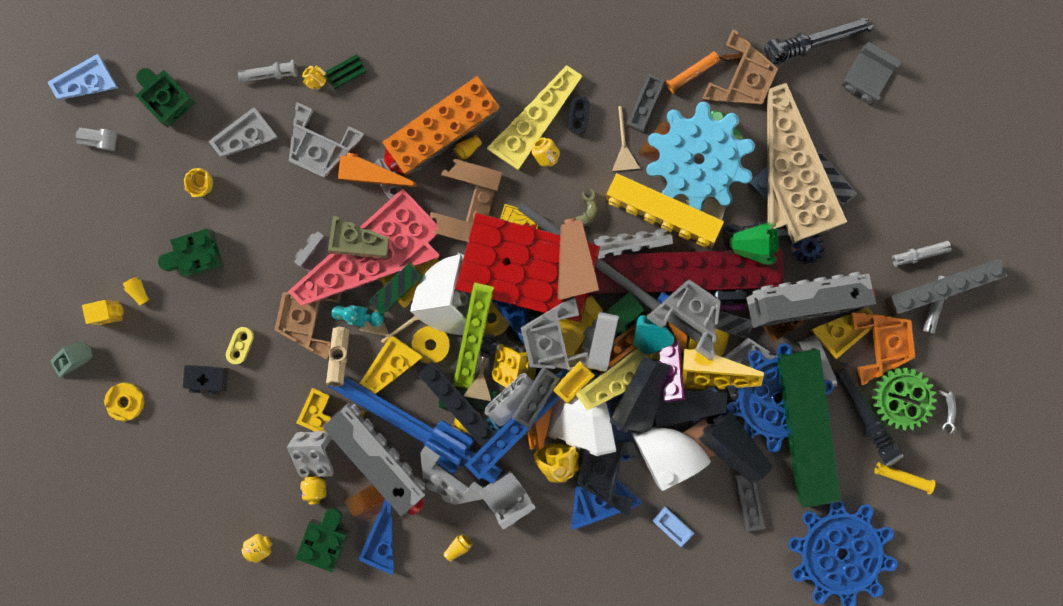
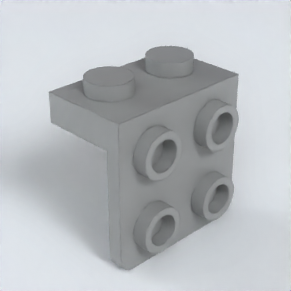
M318 231L316 234L312 233L309 236L306 247L304 249L301 248L295 255L297 259L294 262L308 272L329 255V239Z
M326 431L298 432L288 444V452L299 476L324 477L333 475L334 470L325 451L332 438Z
M511 471L500 476L494 485L490 483L484 487L488 493L483 500L493 511L503 530L535 509L531 497Z

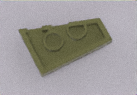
M333 215L328 246L329 254L387 259L388 237L368 229H362L354 223L345 222Z

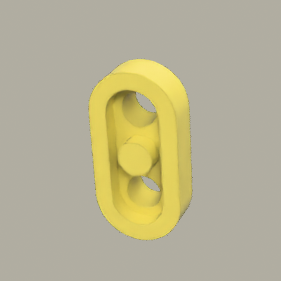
M240 327L235 330L226 351V358L230 363L241 364L245 361L254 340V333L251 329ZM244 333L247 334L246 340L242 339V335ZM236 351L240 352L239 358L235 357Z

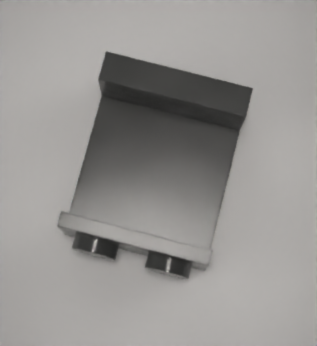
M868 42L862 48L841 86L848 93L860 96L861 100L865 103L874 104L881 98L879 96L893 71L899 67L902 61Z

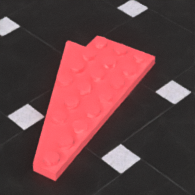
M401 189L360 226L362 229H368L389 238L387 259L329 254L288 292L301 306H305L396 274L409 262L414 266H418L438 259L440 255L429 244L438 235L433 233L434 230H438L437 224L404 189Z

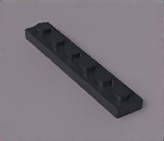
M431 361L418 373L419 377L481 447L496 434L434 362Z

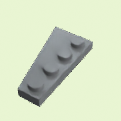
M658 229L652 233L640 231L635 235L623 233L617 235V237L600 236L598 239H594V245L600 246L598 259L605 258L607 253H612L614 256L620 255L626 249L635 252L640 251L642 246L654 248L673 244L671 233L664 229Z

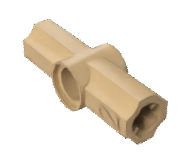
M336 327L332 331L326 384L332 387L344 385L350 330L345 327ZM337 354H341L343 356L341 359L333 358Z

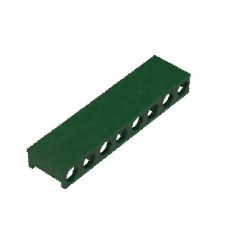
M811 348V350L789 354H777L797 501L802 508L839 502L841 497L820 350Z

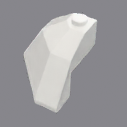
M595 379L590 380L583 388H585L588 384H590V383H591L592 381H594ZM577 395L568 404L562 398L554 404L547 430L549 437L566 441V444L575 445L578 449L581 447L590 451V454L595 456L616 452L606 402L588 411Z

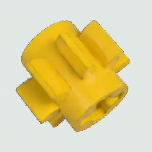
M317 65L315 68L309 66L303 72L302 76L305 78L303 83L311 90L314 87L320 89L326 82L324 77L326 72Z

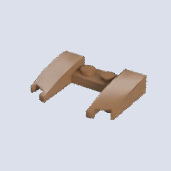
M454 159L452 162L456 165L449 172L444 170L441 176L475 186L467 219L462 221L431 212L430 217L437 220L438 230H434L433 233L468 243L475 213L489 216L494 193L498 190L502 172Z

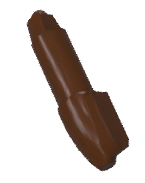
M740 52L721 55L720 59L722 61L740 60L743 54Z

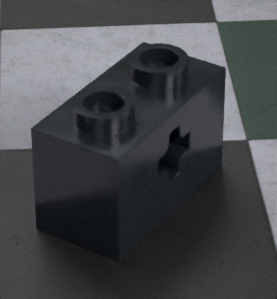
M185 365L183 388L189 389L190 393H201V390H208V394L219 395L220 391H226L228 368ZM205 377L208 378L209 381L205 382L202 381V379Z

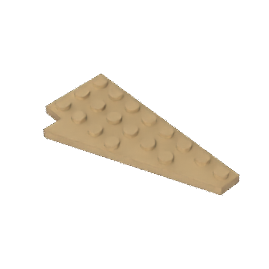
M787 83L770 88L767 92L768 222L776 223L773 229L786 226L792 243L845 224L847 220Z

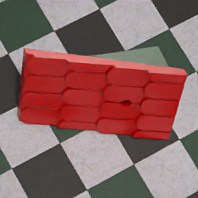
M475 213L456 290L472 294L474 282L492 286L494 289L491 299L543 313L569 299H558L560 235ZM587 242L595 270L600 246ZM588 293L575 296L579 315L565 319L581 323Z

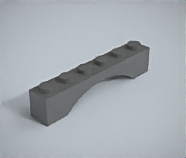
M1001 258L895 294L885 298L891 316L1007 277V273Z

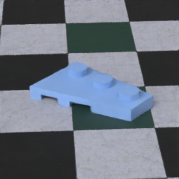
M98 54L48 81L54 95L59 100L118 89L113 77Z

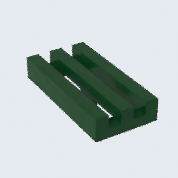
M358 54L325 71V75L335 90L366 73L367 70ZM357 61V63L353 64L352 66H350V67H348V68L342 70L341 72H339V73L333 75L332 77L330 76V75H332V74L338 72L339 70H341V69L347 67L348 65H350V64H352V63H354V62ZM358 67L361 68L360 70L354 72L353 74H351V75L345 77L344 79H342V80H340V81L334 83V80H336V79L342 77L343 75H346L347 73L351 72L352 70H354V69H356V68H358Z

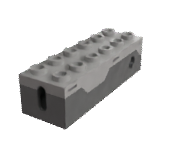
M861 272L850 273L849 276L845 277L843 274L832 276V279L821 277L814 279L812 282L802 280L791 285V282L774 288L773 285L764 286L760 290L753 291V295L747 297L753 328L848 313L876 304L875 290L872 287L870 275H861Z
M348 403L330 418L322 428L400 516L405 512L415 515L423 508L425 483L419 476L415 478L412 468L407 462L402 463L400 461V455L393 447L390 449L386 445V438L381 433L377 434L373 430L374 425L368 418L364 420L361 417L360 413L362 412L358 406Z

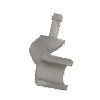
M939 390L938 394L947 397L946 402L948 404V419L942 428L943 431H946L949 426H952L950 434L953 435L957 431L954 425L956 417L955 395L952 391L945 393Z

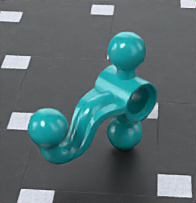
M337 305L331 311L334 319H343L350 325L364 327L365 322H369L373 327H379L384 322L383 315H380L378 312H374L371 315L367 314L368 308L351 305V307L344 308L341 305Z

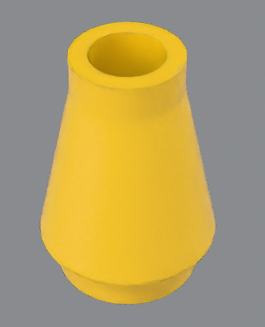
M474 135L456 144L453 151L460 161L467 160L482 142L477 135Z
M137 276L123 283L124 290L139 306L149 300L142 281Z
M465 534L457 535L449 548L444 552L445 558L451 562L470 551L472 546L471 540Z

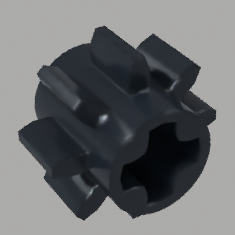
M485 333L480 350L481 357L489 358L490 354L495 355L498 341L493 340L494 335Z

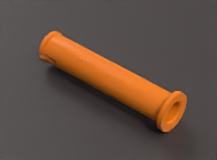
M713 51L672 80H667L665 82L667 88L672 94H675L677 89L720 62L719 56Z

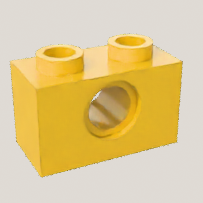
M102 300L82 305L86 324L103 325L123 320L122 315L124 311L119 301Z

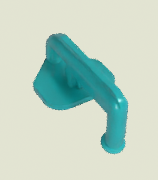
M645 315L638 317L633 344L642 353L654 354L674 343V336L666 327H659Z

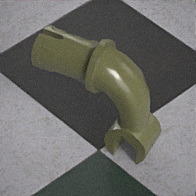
M591 188L592 196L590 198L585 196L584 191L582 193V199L587 203V212L575 217L576 221L582 220L583 226L587 225V227L594 222L598 212L594 199L595 192Z

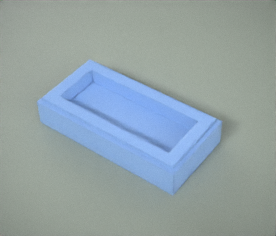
M666 507L652 520L680 547L694 534Z

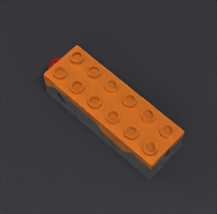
M476 76L382 142L386 147L384 162L391 172L405 174L409 178L499 115L500 107L479 77Z

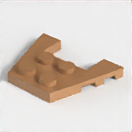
M733 29L725 46L743 54L728 90L709 82L702 99L762 105L778 68Z
M283 292L274 330L328 360L331 342L312 339L321 300L301 306L289 292ZM343 292L322 300L341 304Z

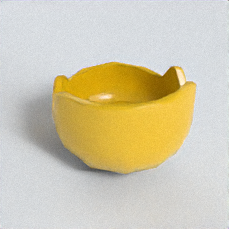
M202 168L191 169L184 178L185 191L191 194V197L206 196L213 188L212 176Z

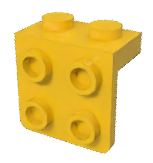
M498 344L495 352L492 379L507 387L519 375L525 373L534 381L536 367H530L527 352L518 353L504 344Z

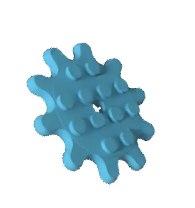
M700 102L696 106L695 115L690 119L684 118L678 110L668 112L669 133L665 135L652 133L648 137L649 145L656 148L660 156L656 162L648 164L646 168L649 176H662L666 179L667 186L662 194L673 199L678 195H685L689 199V206L700 211L703 210L704 201L709 197L716 198L722 206H729L732 203L733 197L729 191V186L733 182L747 184L752 180V173L750 170L742 167L741 158L755 149V144L751 139L739 140L734 136V129L739 123V118L736 114L729 113L722 120H714L711 117V108L707 102ZM697 153L704 155L705 160L701 164L694 161V156Z

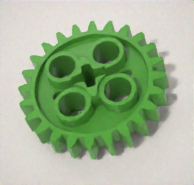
M896 368L895 374L892 371H888L889 377L882 375L883 382H876L880 386L879 389H873L877 396H872L873 399L877 400V403H874L873 406L879 407L875 413L882 414L880 420H887L888 426L893 424L894 429H898L900 426L901 430L905 431L907 427L910 430H914V425L921 427L920 421L927 423L928 421L925 417L933 416L929 410L936 409L931 404L932 402H937L936 399L932 398V395L936 394V392L930 391L934 385L926 384L929 378H922V372L916 374L915 369L908 371V368H903L902 372L899 368ZM897 382L901 384V389L899 392L895 390V384ZM915 388L919 389V396L917 398L913 395ZM888 393H892L898 396H904L907 399L920 402V405H916L911 402H904V400L890 397ZM892 400L896 404L893 410L889 408V403ZM910 406L914 409V413L911 416L907 412Z

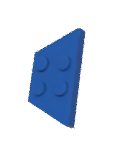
M617 479L614 494L632 498L631 508L642 505V502ZM581 486L575 487L572 530L620 513V511Z

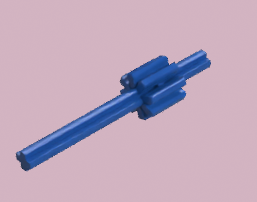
M345 376L343 386L332 387L328 385L331 389L424 443V446H427L440 456L436 464L451 474H455L461 466L468 469L465 464L476 454L471 451L474 438L443 420L433 429ZM493 465L482 478L494 485L503 469Z

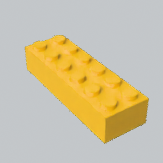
M617 173L606 194V200L609 201L608 204L617 209L619 207L625 208L628 214L632 216H637L638 214L644 217L643 220L650 224L656 222L662 225L661 228L668 232L676 231L679 233L678 236L683 239L689 240L691 238L696 240V244L703 248L711 247L714 244L724 221Z

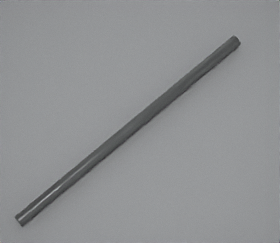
M524 202L519 206L518 210L544 230L560 235L561 229ZM597 259L595 268L630 292L649 308L655 310L661 304L607 263ZM671 313L667 321L699 343L702 334Z

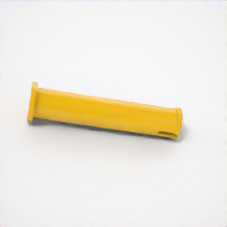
M880 462L876 465L878 468L875 467V474L921 489L929 495L934 491L935 480L929 481L893 467L887 468L886 465Z

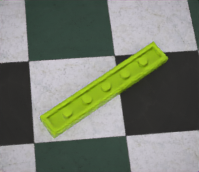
M474 282L453 383L454 386L469 389L474 382L494 289L492 286Z

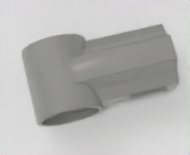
M79 127L75 138L79 145L92 146L114 152L118 132L107 129L93 130Z

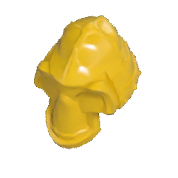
M561 443L545 444L542 449H537L534 454V462L550 482H566L574 476L576 471H579V453L576 452L575 445L570 447Z

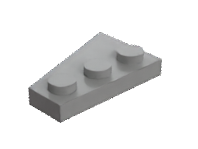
M253 107L212 138L209 143L218 155L223 158L278 139V137L258 110Z

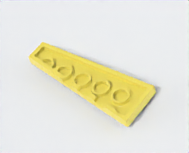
M566 65L524 111L488 146L487 150L516 170H519L531 153L533 144L542 137L581 80L582 75Z
M638 348L634 349L608 369L607 372H604L576 394L588 411L625 392L643 357L660 361V351L654 354H644Z

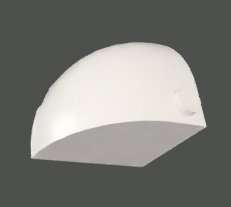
M461 255L445 258L431 267L420 280L411 305V312L422 322L439 331L456 335L464 334L471 293L455 289L463 262Z
M652 427L647 432H641L640 434L631 433L656 485L662 491L695 475L711 462L706 452L696 441L677 430Z

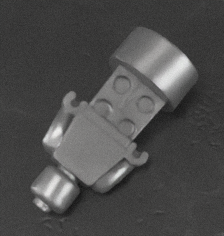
M597 319L593 320L592 325L587 326L583 333L586 339L581 345L579 352H587L588 357L591 351Z

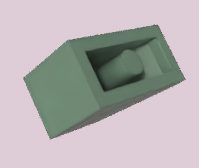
M84 340L63 347L50 362L58 377H62L87 363L93 357L92 350Z

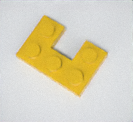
M312 388L297 420V424L314 432L325 431L322 427L332 417L323 412L331 395ZM360 409L362 412L360 413L361 417H363L366 411Z

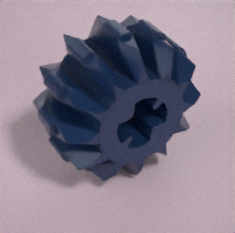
M818 234L791 245V248L796 249V251L792 252V255H799L797 257L798 262L803 259L804 264H808L809 260L811 263H815L816 258H822L819 252L825 251V248L820 247L824 241H817L819 238ZM809 244L808 247L811 246V250L807 252L808 249H805L804 246Z

